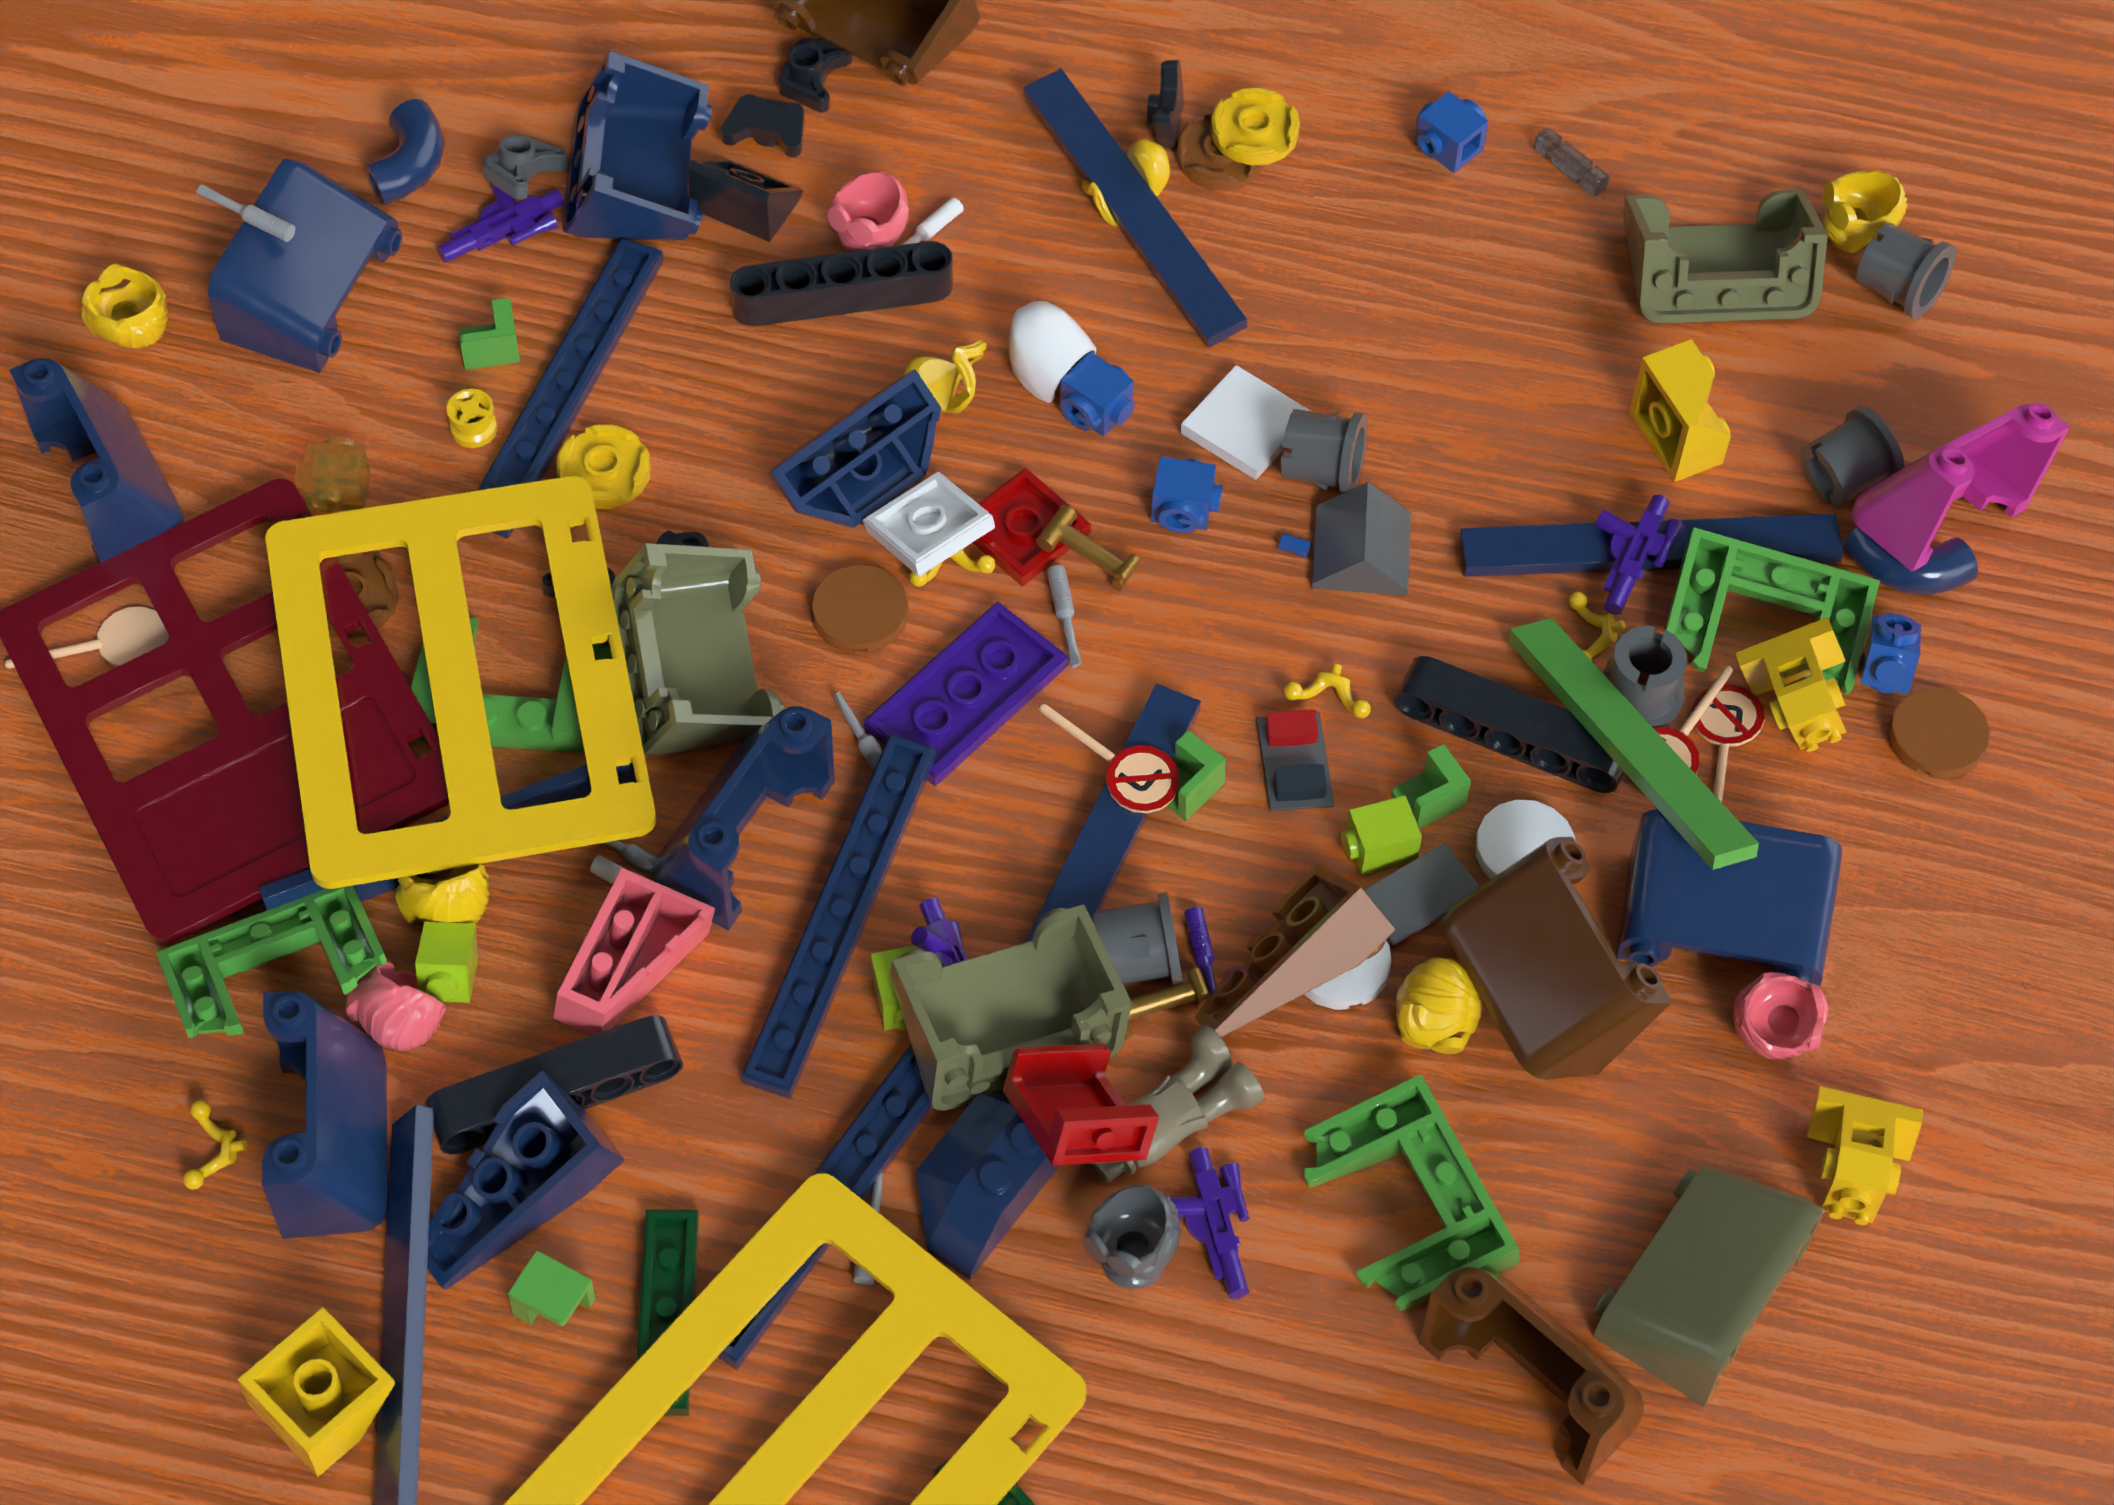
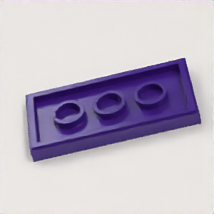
M997 601L864 720V730L874 736L884 746L889 735L892 734L936 748L937 757L927 778V781L936 787L1068 666V656Z

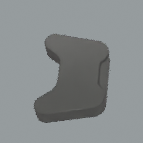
M507 136L500 141L499 150L485 159L483 177L512 198L525 199L528 196V180L543 171L560 172L566 170L568 166V153L563 148L526 136Z

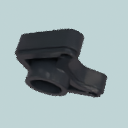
M801 39L790 50L788 60L779 76L780 94L817 112H826L830 108V95L823 85L828 74L834 69L850 65L852 63V55L826 41Z
M1165 60L1161 62L1160 94H1150L1148 98L1147 123L1148 128L1155 131L1159 145L1177 148L1181 112H1183L1184 107L1180 60Z
M753 94L743 95L738 99L721 127L722 142L728 146H733L743 139L753 137L755 142L762 146L773 147L780 144L787 156L795 158L802 153L805 123L804 108L796 102L777 101L757 97Z

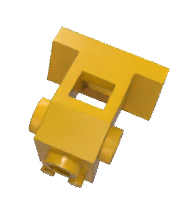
M1828 617L1735 653L1753 694L1757 696L1770 690H1775L1778 700L1769 704L1780 730L1789 727L1800 750L1806 748L1807 752H1812L1819 748L1818 743L1829 739L1830 743H1836L1842 739L1841 734L1847 731L1837 708L1846 704L1836 679L1832 678L1826 681L1822 670L1845 662L1841 647ZM1809 675H1812V677H1809V678H1807V679L1801 680V681L1796 682V683H1794V684L1785 686V685L1788 684V683H1791V682H1794V681L1799 680V679H1801V678H1804V677H1807V676H1809Z
M1819 1086L1808 1122L1806 1138L1835 1144V1149L1826 1148L1820 1178L1829 1180L1821 1208L1825 1209L1826 1213H1829V1217L1833 1219H1841L1842 1216L1852 1218L1859 1225H1867L1868 1222L1873 1223L1886 1193L1895 1195L1898 1187L1901 1164L1894 1163L1893 1158L1910 1161L1922 1125V1109Z

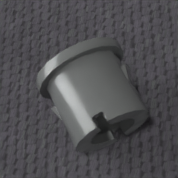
M1888 222L1877 231V239L1880 242L1872 238L1867 245L1857 269V283L1884 296L1891 304L1896 302L1904 306L1905 315L1913 319H1919L1928 312L1942 293L1955 263L1956 249L1955 246L1943 241L1936 245L1933 243V239L1919 237Z
M1858 406L1848 412L1843 424L1804 446L1800 451L1801 466L1813 490L1827 504L1832 502L1833 507L1837 508L1905 467L1903 453L1888 425L1878 414L1864 406Z
M1294 409L1289 417L1282 447L1291 449V454L1284 453L1281 456L1282 478L1313 483L1325 490L1329 486L1339 487L1340 494L1357 487L1367 444L1368 419L1366 413L1354 412L1352 417L1348 418L1339 416V411L1318 413Z
M1646 625L1632 628L1621 635L1615 645L1613 656L1607 662L1606 668L1602 673L1653 728L1665 727L1676 719L1683 706L1685 690L1683 677L1686 670L1687 653L1683 643L1673 633L1667 630L1664 631V634L1654 632V626ZM1640 672L1652 674L1649 675L1646 685L1637 683Z
M1167 892L1157 893L1158 901L1093 913L1096 930L1122 984L1169 976L1172 978V983L1183 982Z

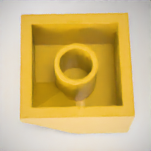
M1692 339L1642 357L1629 410L1633 421L1674 482L1723 464L1731 439L1726 421L1720 416L1717 417L1707 402L1715 378L1714 366L1706 354H1701Z
M323 1307L237 1379L251 1408L317 1477L362 1439L395 1385L394 1379Z

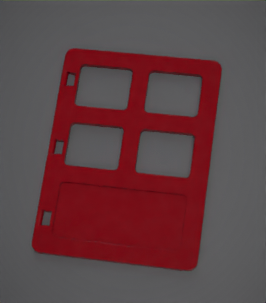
M275 479L0 611V638L148 933L158 943L169 944L176 942L261 899L260 887L310 869L288 702L262 715L251 714L223 663L224 657L227 654L278 630L273 591L213 621L204 622L198 617L174 572V567L179 562L262 522L271 521L275 524L281 521L312 517L296 486L287 479ZM336 557L326 558L320 563V573L327 618L354 664L348 673L336 678L357 828L362 834L401 829L449 805L439 737ZM131 585H142L169 634L168 641L76 687L67 686L41 636L42 630L46 626ZM361 626L370 643L354 649L346 634L357 630ZM179 677H191L219 728L218 735L126 782L115 781L89 731L90 722ZM423 735L432 753L416 759L408 743Z

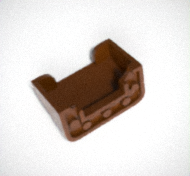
M769 0L776 11L774 14L775 19L786 28L791 30L800 28L883 70V73L891 81L901 86H905L906 83L917 84L967 38L980 21V13L975 0Z
M1573 837L1549 839L1458 901L1441 920V927L1447 940L1515 1058L1528 1073L1539 1079L1599 1074L1672 1003L1662 986L1660 976L1652 967L1631 961L1619 962L1573 884L1579 883L1587 875L1588 864L1585 852L1575 842Z
M1463 1267L1456 1269L1431 1292L1419 1344L1437 1360H1440L1446 1352L1457 1349L1469 1351V1354L1478 1360L1493 1343L1498 1345L1569 1407L1571 1414L1561 1423L1559 1432L1568 1438L1570 1445L1569 1453L1564 1460L1562 1468L1581 1485H1584L1635 1431L1643 1415L1644 1403L1641 1394L1629 1381L1511 1281L1503 1276L1479 1268Z

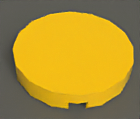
M1259 87L1244 88L1232 92L1230 98L1224 102L1222 99L1216 104L1211 117L1212 140L1220 152L1235 162L1251 166L1268 165L1285 158L1295 148L1299 137L1300 121L1295 107L1292 105L1291 108L1289 104L1284 102V97L1279 93Z
M593 425L585 428V433L579 434L577 437L573 434L565 440L557 454V478L578 476L586 479L591 485L595 509H613L630 503L643 492L650 480L651 462L646 446L639 441V437L634 432L617 425Z

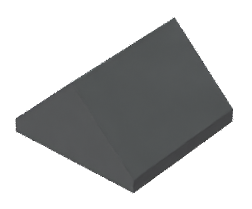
M1369 482L1317 505L1312 589L1407 596L1411 512Z

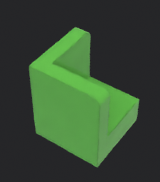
M510 298L491 300L495 323L460 329L459 339L465 370L520 362Z
M1189 730L1175 742V763L1180 774L1179 790L1173 801L1167 805L1170 810L1184 821H1187L1225 784L1226 758Z
M1442 744L1427 752L1424 772L1394 787L1391 797L1393 799L1406 795L1420 830L1465 807L1471 780L1447 747Z
M539 1251L535 1252L508 1292L513 1315L530 1325L539 1314L563 1326L579 1304L590 1308L596 1299L590 1278Z

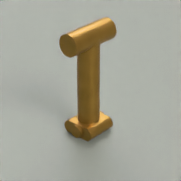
M1062 505L1037 538V545L1044 551L1051 552L1060 541L1114 576L1111 586L1116 591H1121L1136 571L1140 562L1139 557L1135 554H1130L1126 561L1073 528L1071 524L1076 519L1077 513L1070 506Z
M1193 968L1188 971L1187 982L1131 998L1132 1006L1129 1020L1191 1001H1196L1198 1009H1201L1210 997L1200 968ZM1129 1020L1124 1040L1133 1035Z

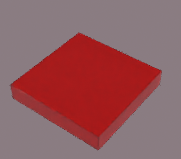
M1026 467L979 503L981 507L992 515L995 528L972 543L985 555L991 556L995 564L1022 587L1071 549L1060 541L1051 552L1044 551L1037 545V538L1062 505H1070ZM1076 511L1077 517L1071 526L1087 536L1091 533V523Z

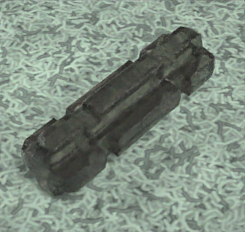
M1546 128L1542 133H1539L1535 138L1534 149L1546 159L1551 156L1550 162L1576 183L1582 181L1581 187L1592 196L1599 195L1607 188L1610 179L1609 174L1597 165L1592 167L1593 162L1568 141L1560 142L1563 138L1553 129Z

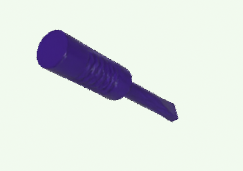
M1192 907L1184 912L1195 963L1202 968L1205 983L1211 995L1217 987L1212 969L1215 956L1204 910L1201 907Z

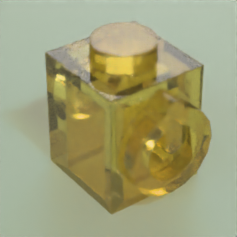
M340 437L328 438L323 440L322 443H307L304 462L298 461L296 465L295 483L297 490H303L308 509L335 512L338 510L350 511L365 508L371 472L364 445H357L349 439Z

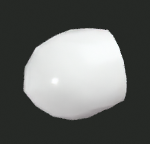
M1034 301L1017 309L1014 313L1009 332V360L1013 374L1023 387L1038 399L1051 403L1056 397L1055 390L1069 369L1077 361L1080 362L1090 351L1096 355L1097 348L1089 336L1067 312L1047 301Z

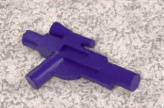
M492 184L491 188L497 201L482 211L480 220L450 234L451 240L437 247L441 259L444 263H448L476 248L480 251L508 237L510 244L513 246L535 234L557 229L558 224L551 211L564 205L561 193L558 189H554L538 198L533 195L517 203L516 199Z
M1657 494L1651 497L1637 528L1605 509L1596 520V527L1613 536L1610 544V555L1614 560V565L1603 588L1604 591L1609 592L1604 603V609L1610 614L1619 615L1622 613L1637 578L1641 579L1644 575V571L1641 569L1648 554L1656 557L1655 566L1663 567L1673 543L1685 529L1681 521L1669 519L1666 523L1665 535L1658 533L1669 506V500L1662 495Z
M929 898L920 903L919 907L927 927H918L913 931L911 935L912 944L923 951L933 952L938 955L942 967L968 960L962 944L959 922L946 920L938 898Z
M1197 1148L1192 1150L1188 1156L1195 1177L1194 1183L1198 1196L1170 1198L1178 1210L1179 1218H1184L1186 1227L1192 1237L1205 1244L1215 1280L1224 1279L1229 1298H1241L1249 1293V1289L1238 1254V1246L1241 1244L1240 1239L1234 1235L1229 1214L1237 1213L1240 1222L1249 1220V1214L1241 1190L1240 1165L1238 1163H1230L1220 1168L1219 1171L1228 1186L1221 1188L1216 1169L1213 1168L1209 1150L1207 1148Z

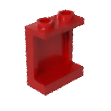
M1105 1044L1019 1047L1013 1052L1003 1092L1052 1165L1147 1160L1159 1115L1151 1104H1124L1105 1075L1111 1051Z

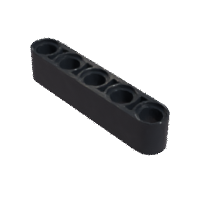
M928 241L741 267L730 278L732 312L735 319L743 325L762 326L941 301L948 297L953 290V254L945 244Z
M1428 656L1414 658L1394 697V704L1397 709L1416 721L1599 793L1614 792L1624 774L1620 766L1570 711Z
M648 1016L435 1091L426 1099L425 1107L433 1108V1130L440 1150L445 1154H459L484 1146L497 1125L493 1120L501 1107L542 1070L585 1110L664 1082L678 1074L683 1068L684 1063L666 1019L662 1016Z

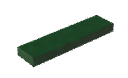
M646 1210L636 1362L695 1300L699 1210ZM691 1386L682 1393L663 1416H689Z

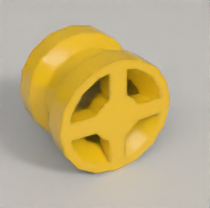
M464 389L455 393L449 399L446 407L447 415L450 421L451 435L456 443L467 448H478L485 446L494 439L497 433V424L494 416L493 402L487 393L478 389Z

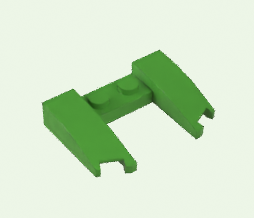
M1694 527L1686 542L1665 630L1673 633L1683 643L1684 648L1695 657L1691 665L1696 670L1704 673L1707 669L1727 591L1816 616L1815 622L1828 617L1841 647L1845 662L1822 670L1826 681L1835 678L1843 694L1846 695L1850 694L1853 690L1880 580ZM1812 675L1804 677L1802 680L1812 677Z
M470 618L475 647L479 622L478 618ZM600 643L592 644L595 661L612 659L610 646L606 647ZM423 644L411 689L438 735ZM567 657L564 662L557 699L483 694L491 747L584 753ZM423 735L412 741L427 743Z
M354 886L323 889L156 952L188 1038H195L201 1033L226 1032L227 1036L244 1034L223 978L248 971L257 965L286 954L298 952L307 946L320 943L344 995L358 986L357 981L375 966H383L387 963L384 951Z
M1421 1074L1305 1130V1141L1317 1143V1167L1305 1168V1181L1309 1188L1359 1171L1403 1153L1444 1229L1356 1272L1358 1281L1366 1288H1369L1376 1282L1398 1297L1394 1304L1395 1308L1399 1311L1429 1302L1431 1292L1450 1273L1458 1268L1474 1267L1498 1274L1520 1263L1519 1248Z

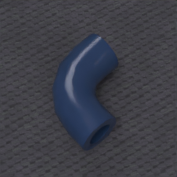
M422 99L407 100L399 104L392 111L389 117V125L399 140V146L390 154L365 164L370 185L382 206L400 200L423 187L440 167L445 143L435 114L428 103Z
M1859 527L1855 528L1844 542L1845 549L1864 571L1872 578L1880 580V584L1900 593L1933 595L1954 590L1974 581L1978 573L1977 561L1973 551L1964 540L1958 537L1931 547L1933 552L1927 564L1913 572L1907 569Z

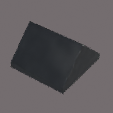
M727 158L690 160L687 168L690 196L697 198L698 208L703 210V215L768 242H771L801 199L804 191Z

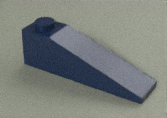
M543 1070L501 1107L493 1120L497 1123L496 1127L481 1151L477 1148L467 1162L471 1167L456 1191L446 1195L429 1223L427 1269L441 1288L445 1290L587 1195L625 1161L597 1123Z

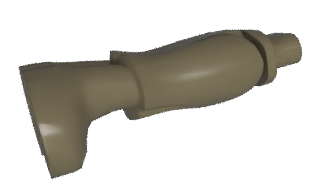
M1208 1025L1202 1026L1192 1035L1190 1039V1061L1174 1076L1166 1075L1155 1089L1129 1104H1151L1159 1115L1147 1160L1089 1163L1106 1183H1110L1123 1172L1133 1175L1136 1172V1167L1139 1169L1156 1162L1190 1134L1208 1128L1207 1123L1232 1110H1250L1265 1099L1262 1087L1253 1073L1240 1062L1232 1066V1058L1227 1046L1221 1037ZM1220 1078L1214 1088L1200 1099H1195L1194 1092Z

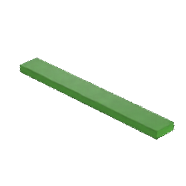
M1552 618L1510 629L1508 643L1712 870L1757 857L1759 843Z

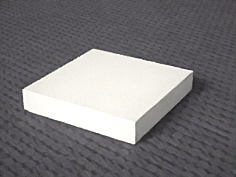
M1236 365L1181 424V434L1257 480L1285 449L1282 447L1292 411L1294 409L1311 410Z
M939 471L863 519L866 532L917 576L923 575L995 528L992 515Z

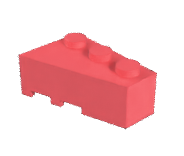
M621 868L557 993L553 1019L589 1035H595L612 1029L710 934L715 908Z

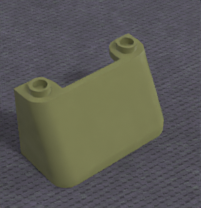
M1804 189L1771 192L1759 203L1756 224L1669 227V210L1662 199L1648 194L1625 195L1623 217L1637 301L1641 312L1648 320L1655 323L1797 319L1808 316L1818 307L1822 295L1828 234Z
M645 543L615 578L611 590L644 755L661 756L742 743L784 709L782 701L778 699L773 690L757 689L743 611L750 604L753 597L757 596L761 585L760 573L755 568L751 549Z
M1084 904L1069 909L1056 908L1044 914L1040 919V924L1034 931L1033 941L944 967H942L938 955L919 949L909 951L898 959L892 960L890 976L925 1091L933 1108L946 1111L968 1105L977 1094L1004 1093V1084L1012 1055L1016 1048L1105 1044L1111 1051L1109 1058L1111 1059L1121 1050L1124 1044L1132 1002Z
M1703 1165L1698 1172L1691 1168L1688 1169L1674 1192V1195L1680 1198L1619 1290L1615 1291L1609 1287L1593 1312V1315L1600 1318L1594 1334L1595 1339L1705 1407L1718 1387L1719 1376L1722 1375L1728 1364L1736 1356L1740 1344L1786 1274L1790 1273L1794 1264H1798L1809 1247L1825 1212V1209L1807 1198L1707 1165Z

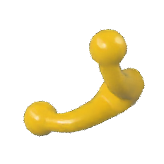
M961 549L950 556L957 564L972 572L988 574L995 569V561L989 555L981 556L977 562H974ZM942 562L921 576H917L912 571L909 575L910 582L916 587L924 586L934 578Z
M1574 592L1570 595L1568 601L1570 607L1576 610L1585 621L1602 629V635L1587 650H1582L1592 660L1601 651L1616 643L1617 631L1625 629V623L1623 620L1615 622L1612 614L1599 615L1586 608L1587 598L1584 593Z
M1333 664L1331 673L1318 672L1313 683L1303 690L1297 682H1289L1283 690L1287 699L1303 700L1312 698L1331 686L1336 689L1343 706L1357 718H1365L1371 712V706L1367 701H1353L1350 690L1351 680L1340 676L1342 666L1339 664Z
M204 1100L195 1101L191 1105L190 1113L205 1132L221 1144V1152L199 1169H191L184 1174L183 1183L191 1190L200 1188L205 1177L230 1164H234L238 1151L247 1149L246 1140H238L235 1130L220 1128L210 1120L211 1107Z

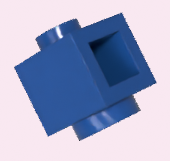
M1449 91L1435 103L1433 101L1427 103L1419 112L1416 119L1418 126L1415 144L1426 156L1434 158L1451 172H1457L1484 150L1488 120L1481 107L1470 99L1460 100Z
M1090 351L1061 379V411L1065 418L1076 428L1084 431L1093 429L1104 437L1116 424L1122 425L1131 415L1135 405L1133 401L1134 380L1121 367L1110 365Z
M1160 456L1153 491L1151 522L1160 523L1167 530L1176 533H1188L1195 529L1207 530L1210 512L1219 513L1223 492V485L1215 484L1216 465L1203 463L1196 459L1181 460Z
M1900 614L1872 615L1861 658L1860 684L1870 686L1872 689L1882 693H1893L1896 691L1909 694L1920 656L1921 624Z

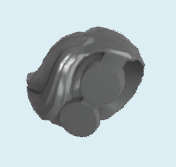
M1133 1184L1130 1187L1122 1188L1108 1196L1092 1214L1089 1228L1084 1236V1245L1089 1254L1095 1260L1101 1262L1104 1273L1114 1284L1126 1289L1150 1287L1159 1281L1165 1267L1171 1261L1178 1248L1181 1235L1178 1210L1169 1196H1164L1162 1191L1152 1189L1148 1184Z

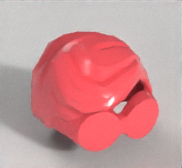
M871 171L861 174L847 182L834 195L833 202L828 210L829 223L838 232L840 243L849 252L891 247L900 238L908 222L907 194H905V189L902 188L900 181L884 171Z
M389 960L383 966H375L365 974L363 979L357 981L358 986L348 993L346 1014L349 1017V1021L351 1023L360 1021L363 1029L375 1042L383 1047L397 1051H409L426 1043L440 1026V1020L446 1011L445 1004L417 989V978L411 972L406 970L395 972V967Z
M1769 972L1763 973L1738 993L1734 1000L1732 1014L1735 1030L1747 1047L1771 1060L1786 1059L1820 1048L1823 1026L1827 1021L1829 1007L1820 986L1795 976Z

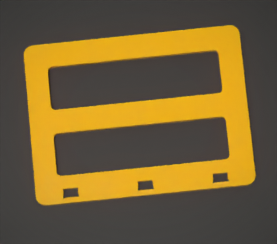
M568 476L299 518L275 523L268 529L265 538L312 877L317 885L326 889L354 886L635 838L648 834L656 824L655 807L592 489L586 479L578 476ZM586 524L589 541L572 542L570 527ZM535 525L539 526L544 534L591 793L584 798L508 810L502 806L457 542L464 536ZM404 547L409 551L451 815L442 822L362 834L357 828L320 563L322 560L330 557ZM609 641L612 659L595 661L592 644ZM633 763L637 783L619 784L616 767Z
M816 1174L809 1177L504 1505H581L660 1420L682 1393L696 1381L822 1244H831L890 1291L894 1295V1300L709 1505H785L925 1348L937 1337L949 1339L1003 1383L1009 1391L1006 1397L910 1505H997L1082 1408L1086 1401V1384L1076 1371L835 1177L829 1174ZM1031 1418L1044 1428L1024 1451H1021L1019 1446L1011 1439Z

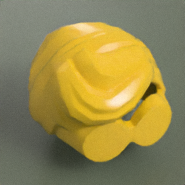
M1880 171L1853 172L1828 182L1822 194L1823 205L1827 208L1822 224L1835 248L1855 253L1868 245L1872 238L1880 241L1877 239V231L1889 222L1899 226L1907 207V198L1905 197L1903 186L1899 183L1898 178Z
M112 264L103 271L98 280L88 285L83 294L82 320L95 337L100 336L119 347L136 349L148 348L162 338L168 320L166 295L159 282L152 279L146 273L138 272L120 264ZM123 279L130 280L123 288L100 291L102 288L118 285Z
M483 863L453 868L448 875L441 879L420 878L417 875L397 878L400 885L396 889L395 898L400 912L409 923H419L421 921L476 924L484 914L489 901V876L485 871ZM441 871L430 872L429 874H436Z
M1433 958L1415 966L1410 974L1405 977L1396 995L1397 1022L1403 1042L1414 1048L1432 1049L1442 1054H1456L1463 1051L1471 1034L1475 1032L1478 1026L1483 1003L1467 972L1460 964L1452 959ZM1458 1032H1465L1461 1038L1450 1037Z

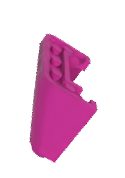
M2044 404L2020 405L1935 449L1863 491L1852 508V520L1864 533L1913 572L1927 564L1933 552L1930 544L1952 502L1962 496L1980 511L1986 508L1989 502L2006 505L2005 513L2011 518L2025 511L2070 426L2056 416L2050 407Z

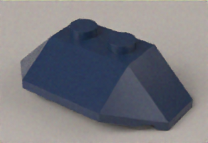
M914 369L860 403L794 450L774 467L769 474L796 513L854 528L863 522V519L885 506L926 476L934 443L936 422L939 421L942 408L917 370Z
M1005 1093L977 1094L916 1170L927 1251L969 1280L1060 1166L1050 1163Z

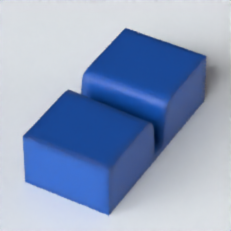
M1283 533L1278 544V549L1289 553L1293 551L1295 555L1304 558L1307 557L1311 547V542Z

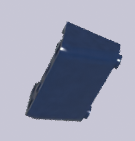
M609 50L585 88L576 110L563 218V231L565 233L580 238L679 241L685 240L689 234H696L702 221L703 210L698 208L696 197L687 195V168L690 162L692 139L698 129L702 131L706 129L711 117L712 106L707 104L709 85Z
M286 158L279 164L254 206L293 224L296 228L293 238L289 242H285L243 221L211 274L208 297L220 341L320 373L329 357L333 358L338 353L341 345L342 334L338 331L335 317L370 257L384 262L390 255H396L401 246L402 231L399 230L396 219L308 164Z
M40 358L31 360L9 369L32 436L41 454L51 451L50 447H59L67 451L72 461L95 453L97 459L77 468L72 475L70 484L74 497L80 506L93 543L91 546L99 563L185 522L181 507L129 411L120 400L51 359Z
M802 706L788 707L781 710L742 742L656 857L653 864L654 882L714 907L715 911L712 922L729 931L742 913L741 902L733 896L730 890L734 883V873L728 869L740 849L739 835L767 797L786 807H789L792 803L794 796L801 793L813 792L815 797L823 800L835 783L831 720Z
M1658 809L1649 810L1641 816L1629 857L1617 958L1652 967L1666 960L1670 956L1672 948L1769 964L1772 965V972L1795 976L1809 983L1821 986L1841 869L1842 846L1837 841L1822 835L1739 821L1759 843L1757 857L1712 870Z
M282 991L263 993V1018L267 1031L278 1043L282 1072L293 1073L295 1071L304 1078L306 1083V1133H295L278 1137L266 1148L262 1160V1186L283 1239L372 1230L380 1225L387 1216L389 1201L387 1063L383 1048L370 1035L302 992Z

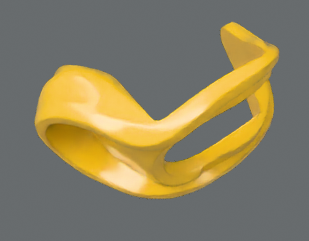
M1145 139L1137 140L1129 147L1126 156L1158 197L1169 179L1170 168L1167 154L1164 148L1155 142ZM1083 179L1081 188L1087 195L1093 196L1094 203L1103 219L1110 225L1119 227L1113 219L1098 186L1094 182Z
M979 340L971 345L956 347L952 352L954 363L936 357L915 358L906 366L903 376L916 369L941 406V412L960 413L974 397L976 377L972 365L983 357V351L986 350L987 342ZM962 379L966 389L955 397L957 386Z

